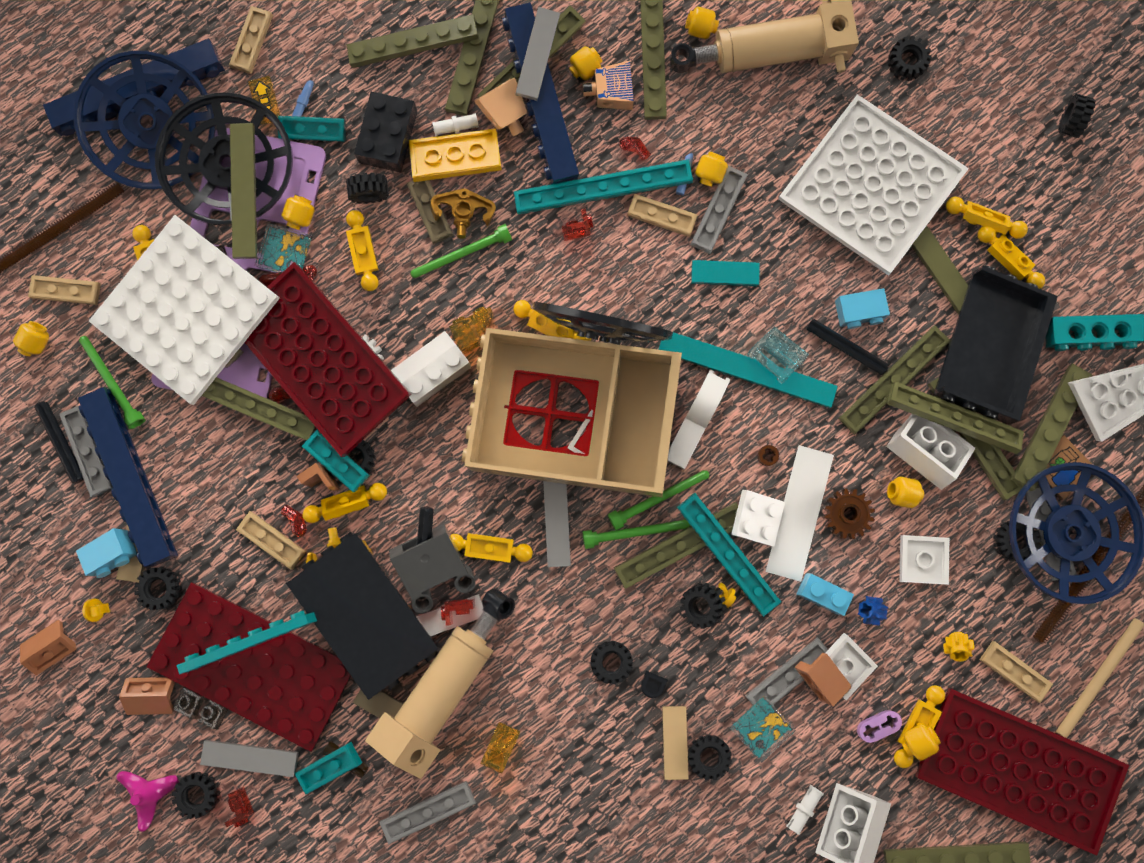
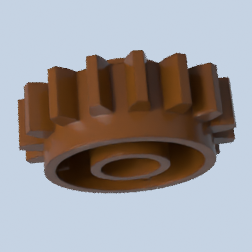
M847 488L842 489V495L838 491L834 492L835 498H827L829 506H823V509L827 511V515L822 516L823 519L828 520L826 528L832 527V534L840 533L841 539H845L847 534L850 539H855L856 534L859 537L864 536L863 529H871L868 522L875 521L873 517H870V513L875 512V509H869L868 507L872 501L864 500L865 493L857 495V489L851 490L850 494ZM846 508L851 509L853 512L851 520L846 519L844 516Z

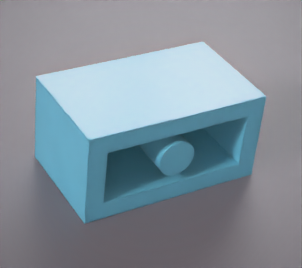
M884 288L843 295L835 300L840 327L847 326L848 329L861 327V323L869 322L870 325H877L883 323V319L890 315Z
M116 528L111 529L76 550L85 576H96L97 578L105 577L111 573L112 569L128 564L130 562L129 559L136 556L137 553L134 544L128 536V530Z
M811 573L805 574L796 594L842 616H845L854 594Z

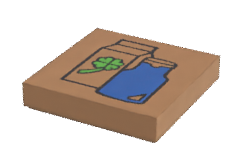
M1063 435L1046 468L1074 462L1091 464ZM1059 471L1051 473L1046 477L1051 488L1066 484L1077 485L1081 471ZM1061 492L1055 495L1060 500H1064L1072 492Z

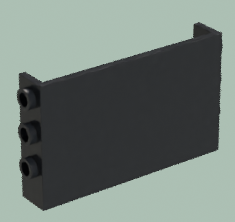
M981 266L972 273L933 395L1007 425L1019 422L1058 296L1039 289L1033 283L1017 280L1013 275L1000 273L991 266Z
M349 532L340 539L341 544L337 547L330 546L321 552L322 558L316 562L311 560L301 567L303 571L288 581L286 585L307 614L314 612L317 619L314 624L369 700L384 688H387L389 691L399 684L398 678L406 673L407 676H410L419 669L417 664L425 659L426 662H429L438 654L436 650L441 645L439 642L435 644L360 539L362 537L361 533L353 534Z

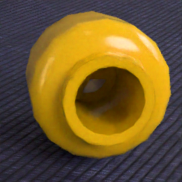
M697 6L693 11H689L685 28L688 29L690 36L706 40L710 37L711 33H716L719 21L715 20L716 14L713 10Z
M584 46L570 57L572 66L569 67V70L576 79L580 77L582 80L587 81L595 75L596 69L601 68L600 63L603 61L593 47L590 49Z
M708 152V155H702L695 171L696 176L701 178L699 183L712 187L713 183H722L728 168V164L724 161L725 157L713 152Z
M298 195L287 198L281 215L284 220L288 221L287 226L300 230L301 226L308 227L315 212L314 206L311 205V200Z
M34 321L21 324L13 339L14 345L18 348L17 351L25 356L41 354L49 340L47 328Z
M899 476L889 483L887 496L893 505L914 508L923 500L924 490L918 480Z
M919 724L905 732L904 739L906 742L902 745L909 757L914 755L918 760L922 761L938 752V744L941 741L931 726L927 727L924 724Z

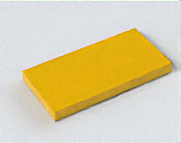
M496 128L409 140L412 178L414 182L502 170Z

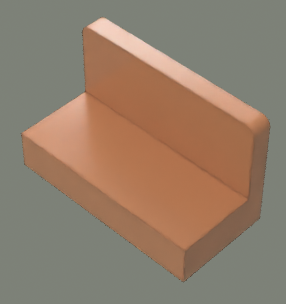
M318 463L313 464L296 476L301 484L313 487L323 481L330 490L338 492L341 489L330 472Z
M57 620L20 645V664L37 676L75 651L76 644L63 633V623Z
M822 653L811 665L800 661L794 667L819 700L833 707L852 687L826 653Z
M167 677L126 678L119 695L125 713L127 715L172 714L174 708L170 696L174 687V681Z

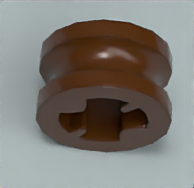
M772 445L762 447L757 454L759 463L764 466L775 464L779 459L777 448ZM767 449L769 453L773 452L774 454L771 462H767L768 459L764 460L762 457Z

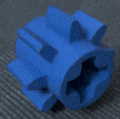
M866 596V601L859 603L858 615L864 618V624L880 626V621L887 619L888 607L882 604V598Z

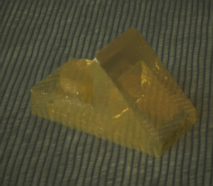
M499 722L480 764L502 774L520 731Z

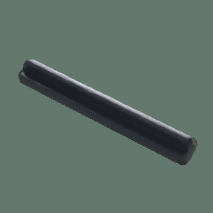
M812 319L808 324L807 330L878 374L883 375L887 371L888 363L819 321Z
M41 401L35 404L34 408L71 483L76 484L83 481L84 478L77 460L48 402Z

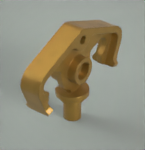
M465 188L435 195L430 203L435 221L442 215V210L438 207L440 204H446L452 208V215L455 218L454 225L457 228V238L459 239L466 238V229L470 226V219L473 217L475 209L485 208L487 210V213L483 215V221L487 226H489L496 209L494 202Z

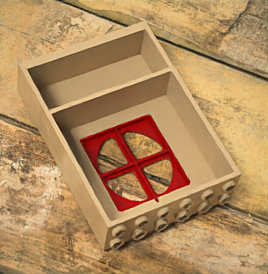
M486 328V333L482 334L480 347L483 348L482 357H478L477 360L479 377L478 380L475 379L473 385V393H476L475 402H471L469 410L472 421L471 425H468L466 429V439H469L468 446L463 449L462 462H465V467L475 472L663 497L682 353ZM545 379L551 381L546 408L522 406L515 403L519 392L529 384ZM561 382H567L575 386L585 396L589 404V411L586 414L556 409L558 389ZM593 410L592 417H588L590 411ZM519 413L545 418L541 445H533L521 437L513 424L514 414ZM556 419L579 422L590 419L585 432L574 445L575 448L585 454L574 453L568 449L569 445L560 448L551 447L553 423Z

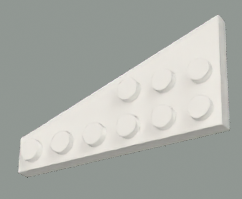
M1144 364L1068 382L1096 441H1104L1144 415Z

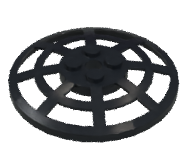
M228 92L211 93L197 97L176 110L161 130L155 151V168L159 183L171 202L183 213L197 221L218 226L232 225L231 165L229 167L221 166L222 160L230 157V135H227L225 124L253 123L255 135L261 140L265 148V152L255 154V163L267 161L264 179L261 181L256 177V198L263 192L270 196L272 200L256 212V218L270 210L281 198L288 186L293 167V153L289 136L276 115L264 104L253 98ZM221 103L242 104L257 111L251 122L238 117L223 116ZM207 105H212L214 118L201 123L191 132L179 124L193 111ZM265 116L278 129L285 146L272 150L267 137L258 128ZM216 126L218 136L210 139L207 143L198 138L205 130ZM175 131L185 139L180 151L179 165L165 166L166 147L170 136ZM193 144L201 150L199 163L187 164L188 152ZM286 156L285 177L277 191L268 185L274 170V159ZM201 172L208 181L200 191L193 185L189 177L191 173ZM181 174L186 187L195 196L186 206L174 194L168 183L167 175ZM217 187L228 191L229 201H217L208 196ZM203 202L214 207L230 208L231 220L211 219L194 211Z
M534 302L533 310L559 325L578 331L577 336L595 340L599 338V341L620 345L621 341H665L672 339L673 336L672 331L629 320L541 302Z

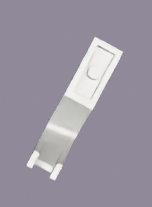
M711 369L669 448L668 462L683 470L686 468L731 380L727 377L725 380L713 374L714 371Z

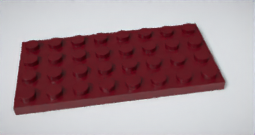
M293 262L267 286L280 299L244 343L341 457H345L412 394L296 262Z
M191 582L146 667L312 752L351 678L350 673L337 655L289 632L193 671L179 674L176 665L185 662L184 657L199 653V656L206 654L205 649L218 644L220 648L227 645V640L237 636H241V639L249 637L247 632L262 627L263 631L270 628L269 624L272 623L232 601Z
M948 688L940 708L942 713L934 727V731L941 741L938 744L939 750L932 756L920 761L915 777L1097 856L1129 765Z

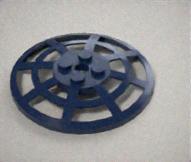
M128 51L108 57L97 64L86 75L79 86L73 111L74 127L78 141L90 161L113 180L140 189H162L155 168V151L161 130L167 120L174 114L168 103L175 94L183 104L189 102L187 96L180 89L186 77L193 82L201 96L208 94L206 89L188 68L160 53ZM141 59L165 63L177 69L178 73L172 82L158 75L143 73ZM131 60L134 74L119 79L110 87L98 79L100 74L111 66ZM145 81L157 82L166 86L167 89L159 98L147 93ZM136 82L137 95L126 100L117 93L123 86ZM91 86H94L104 94L98 108V121L83 122L84 101ZM110 99L121 107L118 120H105L106 109ZM207 105V111L194 113L193 111L179 124L189 123V131L191 132L196 127V122L214 118L212 105ZM146 115L151 116L154 121L152 127L144 128L141 124L142 117ZM216 126L209 128L207 142L215 137ZM120 129L127 139L120 150L112 142L107 130ZM100 131L104 143L115 155L107 165L94 153L85 132ZM175 131L170 136L168 144L178 150V152L165 160V166L172 165L179 160L183 143L173 136ZM135 146L148 149L150 163L134 160L128 157V155ZM190 149L187 158L194 164L199 163V156ZM122 162L137 168L151 169L152 183L134 181L114 171ZM181 176L168 181L170 186L183 182Z
M1081 462L1051 466L1038 472L1028 480L1014 501L1009 523V536L1013 555L1027 579L1046 595L1067 603H1097L1120 593L1136 576L1144 558L1143 513L1129 488L1109 471L1093 464ZM1059 471H1081L1077 485L1066 484L1051 488L1046 477L1051 473ZM1091 474L1107 482L1117 491L1120 498L1108 504L1098 493L1087 488ZM1038 481L1042 495L1033 503L1028 516L1018 513L1026 492ZM1061 492H1074L1071 505L1060 507L1054 495ZM1086 495L1100 506V509L1092 513L1082 507L1083 496ZM1046 501L1051 513L1046 521L1035 519L1039 507ZM1125 506L1129 510L1133 523L1134 544L1119 541V526L1114 512ZM1105 517L1108 519L1111 538L1101 537V528L1098 521ZM1016 522L1026 525V541L1031 555L1024 560L1020 555L1017 544ZM1070 527L1076 530L1075 539H1071L1068 535ZM1033 528L1043 531L1046 544L1039 549H1036L1034 544ZM1099 546L1109 548L1105 558L1097 566L1091 556L1097 551ZM1117 550L1132 553L1125 571L1112 584L1103 572L1113 562ZM1050 552L1060 558L1059 572L1046 564L1042 558ZM1070 561H1082L1089 572L1081 575H1069ZM1037 563L1046 573L1059 579V593L1043 586L1028 569ZM1095 578L1104 589L1099 593L1089 596H1069V582H1085Z

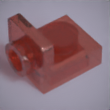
M585 208L581 209L582 222L575 220L567 222L565 226H562L564 241L590 236V228H593L591 214H586Z
M475 598L445 601L444 606H441L442 621L446 620V626L453 624L452 611H456V615L470 614V609L475 608Z
M243 786L228 794L229 807L232 812H235L236 816L225 822L226 827L234 824L235 828L249 822L248 817L255 813Z

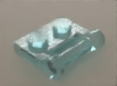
M774 326L749 350L747 356L751 359L755 358L777 376V380L783 384L808 358L809 354ZM762 349L766 350L786 368L782 370L760 351Z

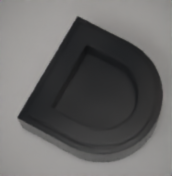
M646 670L641 681V690L645 696L657 698L663 693L668 679Z

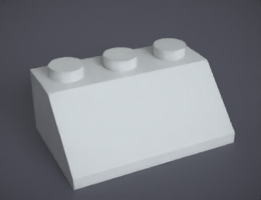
M444 331L391 371L412 394L409 398L418 407L470 369L471 365L454 341Z
M914 414L909 416L886 446L940 490L958 478L975 450L971 444L952 429Z
M836 783L815 853L835 863H874L891 803Z

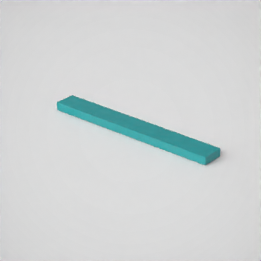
M687 159L514 191L517 214H524L693 183L690 161Z
M674 332L672 339L661 340L658 349L682 353L681 360L827 408L832 407L838 388L837 385Z

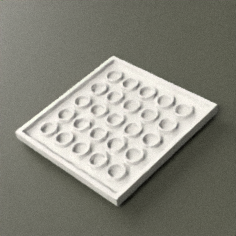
M857 94L781 193L778 200L889 276L969 168Z
M174 215L90 318L89 322L189 404L194 405L280 297L183 220Z

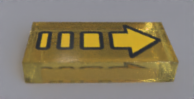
M270 76L248 81L252 98L264 104L277 118L279 115L281 116ZM265 116L261 124H265L271 121Z

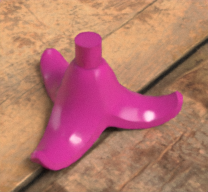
M121 771L116 776L117 780L129 792L131 796L130 803L135 805L138 817V830L140 832L146 831L149 828L154 817L157 802L175 789V785L179 783L176 775L151 781L126 771Z

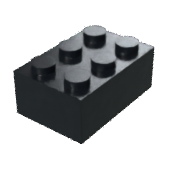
M370 92L354 152L358 163L402 173L409 140L418 112L414 101Z

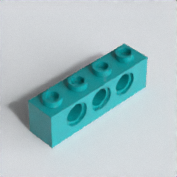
M1144 314L1051 317L1045 337L1046 348H1054L1055 351H1067L1069 347H1077L1078 351L1090 350L1094 346H1100V350L1114 349L1115 346H1122L1123 349L1137 348L1138 344L1144 342ZM1092 329L1097 332V338L1093 336ZM1115 329L1119 331L1120 337L1115 334ZM1069 330L1074 332L1075 338L1070 336Z

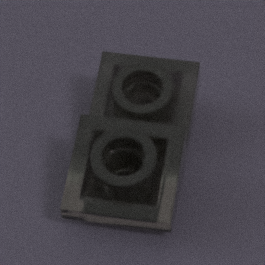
M186 687L182 688L173 706L174 710L189 719H196L212 729H219L228 711L226 707Z

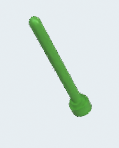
M506 224L497 227L494 234L417 267L410 274L413 278H417L496 242H504L505 244L512 241Z
M81 336L79 338L80 344L124 411V422L129 429L137 428L146 419L140 411L132 408L88 337Z
M703 470L664 490L662 498L652 496L623 512L621 510L618 512L616 510L612 511L607 515L613 528L618 530L624 527L627 519L704 481L709 477V472Z
M680 520L604 533L587 530L582 531L585 549H591L599 545L600 542L682 530L691 525L687 520Z

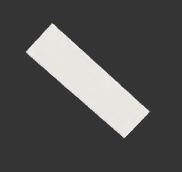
M798 446L784 499L785 504L775 546L771 549L765 572L801 582L834 455Z

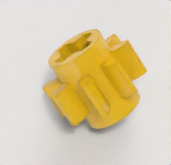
M954 632L949 637H945L946 643L943 644L944 653L950 654V659L962 662L967 660L969 656H973L972 650H975L974 641L968 640V634Z

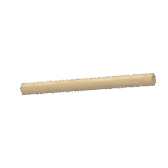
M1136 618L1132 620L1055 733L1065 738L1069 736L1143 629L1144 623Z

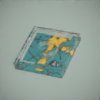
M268 223L255 266L281 274L293 262H296L303 269L312 235Z
M765 696L758 700L730 727L761 763L796 731Z

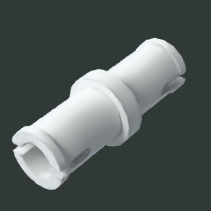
M476 113L457 118L456 116H451L452 119L432 122L435 136L452 132L458 134L461 130L479 127Z
M810 785L801 803H797V809L786 827L800 835L809 817H813L815 814L813 810L824 793Z

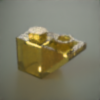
M480 307L473 311V315L467 318L464 316L459 317L452 322L453 325L449 326L463 354L480 347L481 336L486 333V328L490 327L493 318L491 307Z

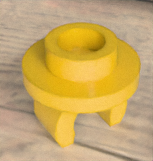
M719 583L718 587L723 590V594L719 595V597H725L726 601L722 602V604L729 608L736 600L735 590L733 588L727 590L723 583Z
M99 599L87 600L82 608L83 616L89 622H97L103 617V613L110 612L109 604L102 603Z

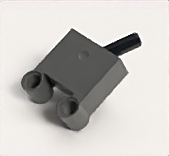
M429 506L421 507L419 510L417 537L389 549L390 561L411 597L412 608L420 614L427 613L433 606L430 588L453 578L457 591L468 593L474 589L476 584L471 567L465 564L445 524L432 529L434 509ZM463 576L469 577V578H468L467 580H465V581H460V580H459V579H460L461 577H463ZM419 597H426L424 601L417 600Z

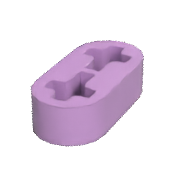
M885 710L860 722L857 726V733L866 742H876L897 732L902 726V720L896 712ZM888 715L891 718H895V721L892 722L893 727L889 725L881 726V724L887 721ZM867 725L871 728L878 727L871 732V737L863 734L866 731L865 726Z

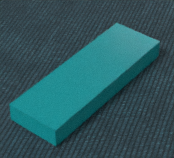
M278 116L289 139L346 141V119ZM278 131V138H279V139H282V137H281V135H280V133H279V131Z
M692 260L691 284L759 286L760 263Z
M318 429L302 445L308 453L352 492H355L370 476L348 455L341 457Z
M349 742L295 773V776L306 795L362 764V761L352 742Z

